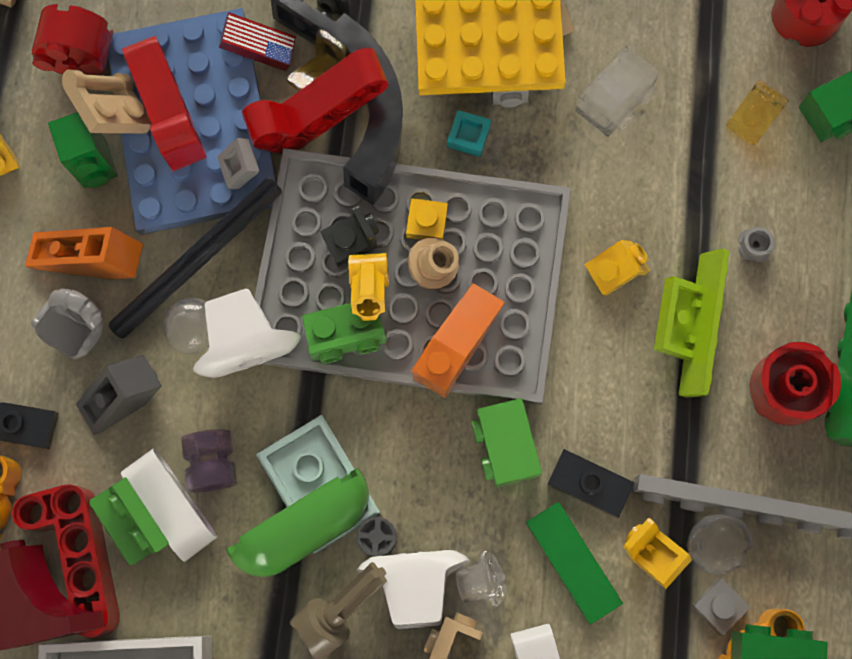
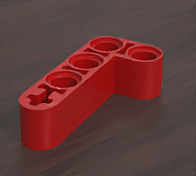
M156 35L122 48L123 55L151 121L150 130L153 138L171 170L174 172L206 159L207 155Z
M362 48L349 54L282 104L270 100H259L247 105L241 113L254 148L282 154L283 149L299 150L383 93L389 85L376 51L373 48Z
M67 484L25 495L19 498L13 506L12 518L14 523L19 528L29 531L46 532L55 529L68 601L83 610H103L105 627L78 634L86 638L111 634L119 624L120 613L102 523L89 505V501L95 497V494L89 489ZM74 494H78L80 506L75 512L71 513L68 509L69 499ZM40 504L42 516L36 523H33L31 511L35 505ZM85 531L88 536V543L79 552L75 546V539L80 532ZM91 569L96 576L94 586L87 590L83 585V576L87 570ZM99 597L100 600L87 603L86 598Z

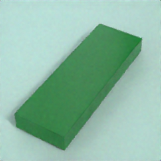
M559 502L525 522L589 625L624 604Z

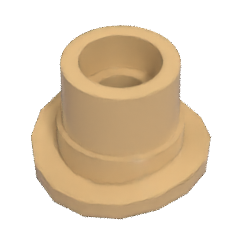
M425 238L415 243L410 249L408 269L412 278L420 286L428 290L440 289L448 285L456 276L459 267V255L452 244L438 238Z

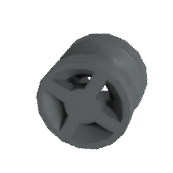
M371 517L360 525L357 532V543L360 549L367 555L373 557L386 556L396 546L397 532L388 520L381 517Z

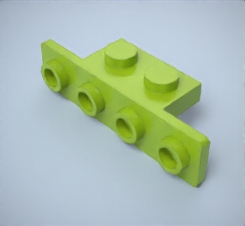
M724 248L700 255L696 283L676 276L665 278L654 350L684 360L679 395L686 398L707 396L712 383V369L715 349L718 344L717 335L720 315L723 309V294L730 254L729 250Z

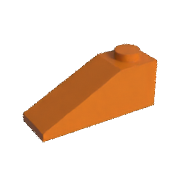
M114 227L33 232L25 267L102 279L135 278L143 243Z
M473 283L432 337L412 369L413 379L446 399L505 305V302Z

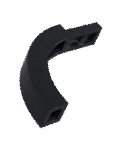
M271 0L274 20L322 49L339 62L349 54L362 48H373L376 51L389 86L383 93L367 103L369 121L366 132L358 149L343 167L344 186L374 205L393 175L401 146L402 96L399 82L390 60L372 35L345 13L335 22L328 14L317 11L303 0Z

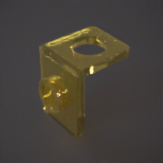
M319 30L316 33L315 58L288 75L287 83L300 91L346 57V47L324 30ZM325 44L332 47L336 54V60H333L327 54Z
M759 80L727 122L726 127L751 145H756L788 103L789 99Z

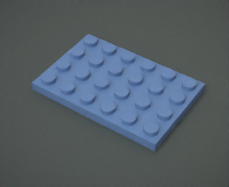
M243 8L113 34L109 52L111 74L113 76L116 73H123L131 77L132 74L123 55L122 48L156 35L207 155L206 159L173 172L160 153L151 130L146 134L121 133L135 227L140 235L223 218L266 178L270 177L277 184L271 152L254 148L241 113L250 103L261 100L254 60L219 48L228 12L246 18ZM133 79V84H134L133 91H134L135 95L137 96V98L139 99V101L143 104L142 99H141V97H140V94H139V92H138V89H137L136 84H135L134 79ZM236 138L249 139L260 172L242 188L228 189L217 156ZM273 202L266 209L272 208Z

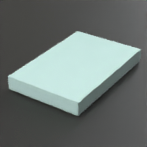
M322 415L256 454L286 507L336 477L342 479L354 470V467ZM370 494L367 509L361 520L345 533L314 551L313 554L318 553L357 529L365 520L381 514Z

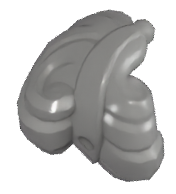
M61 288L54 290L50 294L49 300L39 310L31 325L35 328L37 336L53 348H57L60 353L66 354L74 360L87 355L98 342L103 330V311L97 307V302L75 290Z

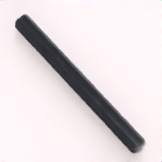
M270 177L263 180L116 315L108 324L110 330L117 337L122 339L127 337L282 194V190Z

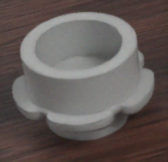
M763 227L745 230L738 238L740 254L745 259H753L757 263L766 261L770 256L769 254L775 249L773 235ZM753 242H757L759 247H753Z

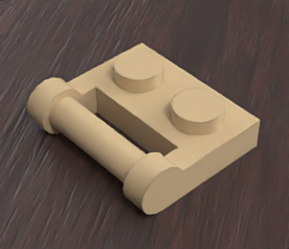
M66 70L63 73L62 86L90 133L146 134L150 130L151 121L144 105L133 91L134 84L130 75L116 73L113 76L85 75L79 70ZM87 90L112 91L114 95L89 94Z

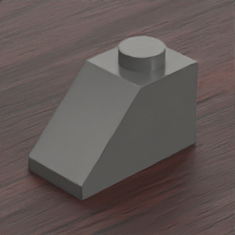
M141 355L106 365L76 405L93 435H96L145 406L162 385L145 356Z

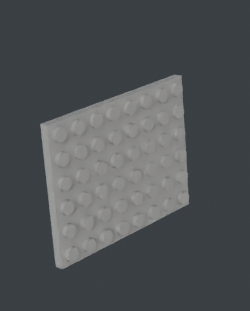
M283 149L277 185L281 188L282 194L272 204L254 299L258 302L272 329L296 332L301 335V339L290 353L262 364L427 388L413 379L412 369L432 337L474 283L504 301L505 305L450 392L509 401L522 398L523 403L542 405L571 188L396 164L387 187L376 203L372 205L344 186L343 167L350 160L349 157ZM411 198L448 203L443 240L456 248L459 255V267L455 278L448 285L440 289L428 290L420 286L412 278L408 269L410 249L415 243L420 241L418 239L406 238ZM359 205L364 215L371 213L380 231L379 234L375 235L378 248L366 254L387 253L389 287H385V312L380 314L387 343L380 344V349L371 353L358 354L356 350L342 354L343 359L339 361L321 364L320 360L313 361L309 354V344L302 315L351 303V288L348 262L337 267L320 231L352 216V208Z

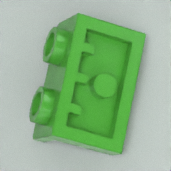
M351 303L302 315L309 344V354L313 361L320 360L321 364L339 361L343 359L342 354L356 350L358 354L371 353L379 350L380 344L387 343L380 315L376 320L363 321L358 315L352 314Z
M127 477L89 501L92 510L129 565L136 564L151 553H157L169 544Z

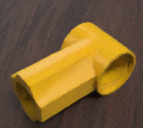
M387 253L349 255L348 265L352 314L358 315L363 321L376 320L381 313L385 312V287H389Z

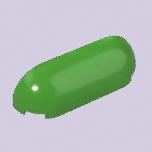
M356 468L342 479L336 477L240 536L238 538L240 542L226 548V553L236 567L249 575L268 577L284 571L345 533L361 520L369 501V489L364 475L359 468Z

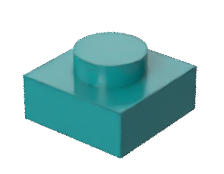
M457 110L447 139V148L481 157L492 120Z

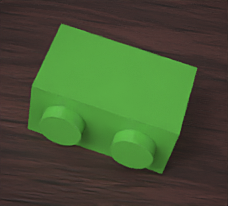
M519 398L477 409V420L471 421L476 443H484L487 457L481 458V464L486 481L493 479L495 488L540 477L542 470L523 399Z

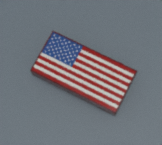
M228 12L219 48L287 72L291 63L296 36Z

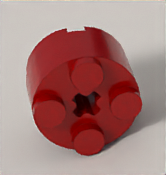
M775 0L771 12L772 22L778 33L785 39L789 40L791 38L800 42L799 45L805 47L818 46L832 39L852 11V0Z
M58 4L44 7L41 11L32 47V55L34 57L32 64L40 70L54 71L62 75L66 70H79L85 75L102 76L105 73L114 34L113 29L110 31L107 29L108 22L100 15L78 6L69 5L68 11L57 10Z
M807 342L787 343L768 354L755 366L749 383L754 408L759 415L776 424L784 426L804 424L824 414L838 399L841 390L839 369L835 363L829 360L824 354L825 351L820 347ZM793 385L799 386V390H795Z

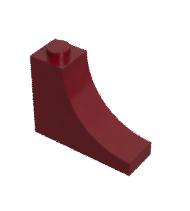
M14 540L0 544V651L29 646L105 627L103 610H83L73 605L62 595L48 570L42 544L26 546L25 540Z

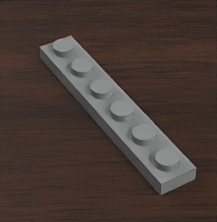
M643 474L637 475L633 480L635 483L632 487V493L642 495L641 501L646 503L665 505V499L681 502L680 508L684 510L704 512V506L720 509L719 516L743 519L744 514L759 516L758 523L783 526V521L798 523L797 530L822 534V529L825 528L836 530L838 538L852 540L851 512Z

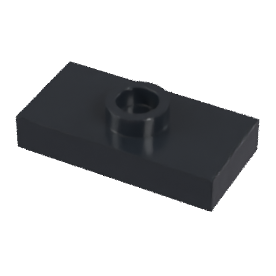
M0 402V441L50 450L59 413L52 410Z
M563 449L547 485L615 518H619L635 482Z

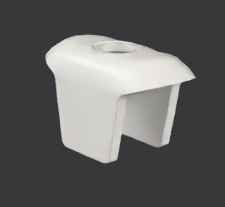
M243 289L205 303L209 349L194 364L193 371L201 376L217 378L248 369L290 353L298 345L301 335L293 331L272 329L250 290Z
M455 550L402 553L370 557L356 571L361 573L371 562H374L378 568L383 567L387 574L384 577L387 579V582L383 585L392 623L397 629L432 627L442 624L447 576L467 565L470 560Z

